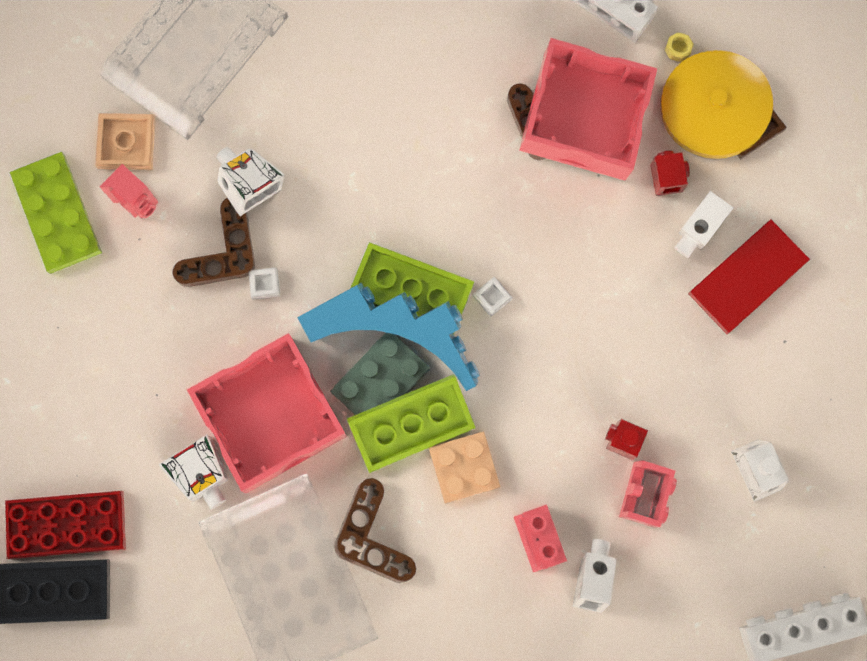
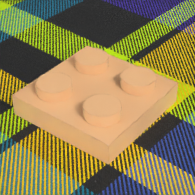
M484 432L429 448L445 504L500 488Z

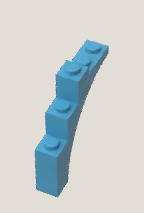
M360 283L297 317L310 342L331 334L351 330H377L396 334L420 344L438 356L454 372L466 391L476 387L479 382L477 377L480 374L473 361L468 362L463 353L466 351V347L460 336L455 337L453 335V332L461 328L460 321L463 318L456 305L451 306L449 301L418 317L416 312L419 311V308L412 296L407 297L406 293L403 292L375 308L373 305L375 298L368 286L364 288L363 284Z

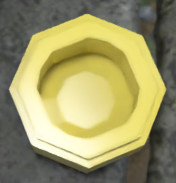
M678 32L669 37L665 52L669 59L681 62L689 58L693 42L689 35Z

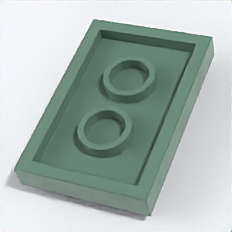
M385 333L330 392L354 415H357L407 394L430 370V367L395 334Z

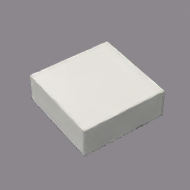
M277 267L251 270L249 272L252 300L280 297Z
M495 276L473 294V297L490 317L513 298Z

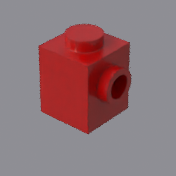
M672 150L659 152L657 156H654L650 164L655 195L660 196L684 192L688 185L687 178L690 176L688 161H684L682 152L674 153Z
M620 419L616 425L611 424L605 439L609 442L606 449L634 460L639 455L648 430Z

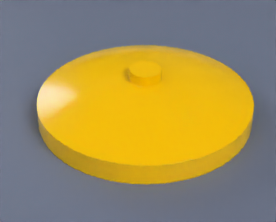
M723 50L701 52L682 61L669 75L661 96L660 109L662 121L671 138L686 151L710 159L732 157L750 148L764 134L773 111L772 90L761 69L744 56Z

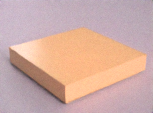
M99 113L96 168L117 169L123 164L127 169L153 170L156 118L154 114Z

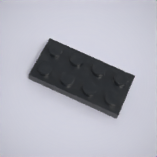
M110 559L0 564V624L110 619Z

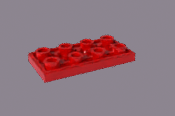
M770 219L688 294L728 335L801 269L810 258Z
M124 491L5 500L6 559L126 549Z

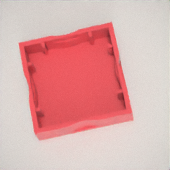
M550 38L544 52L519 151L626 181L634 170L642 137L643 116L650 102L657 68L623 58L603 56L588 48Z
M289 333L253 352L243 362L223 369L187 389L205 425L216 437L222 456L240 490L246 494L347 437Z

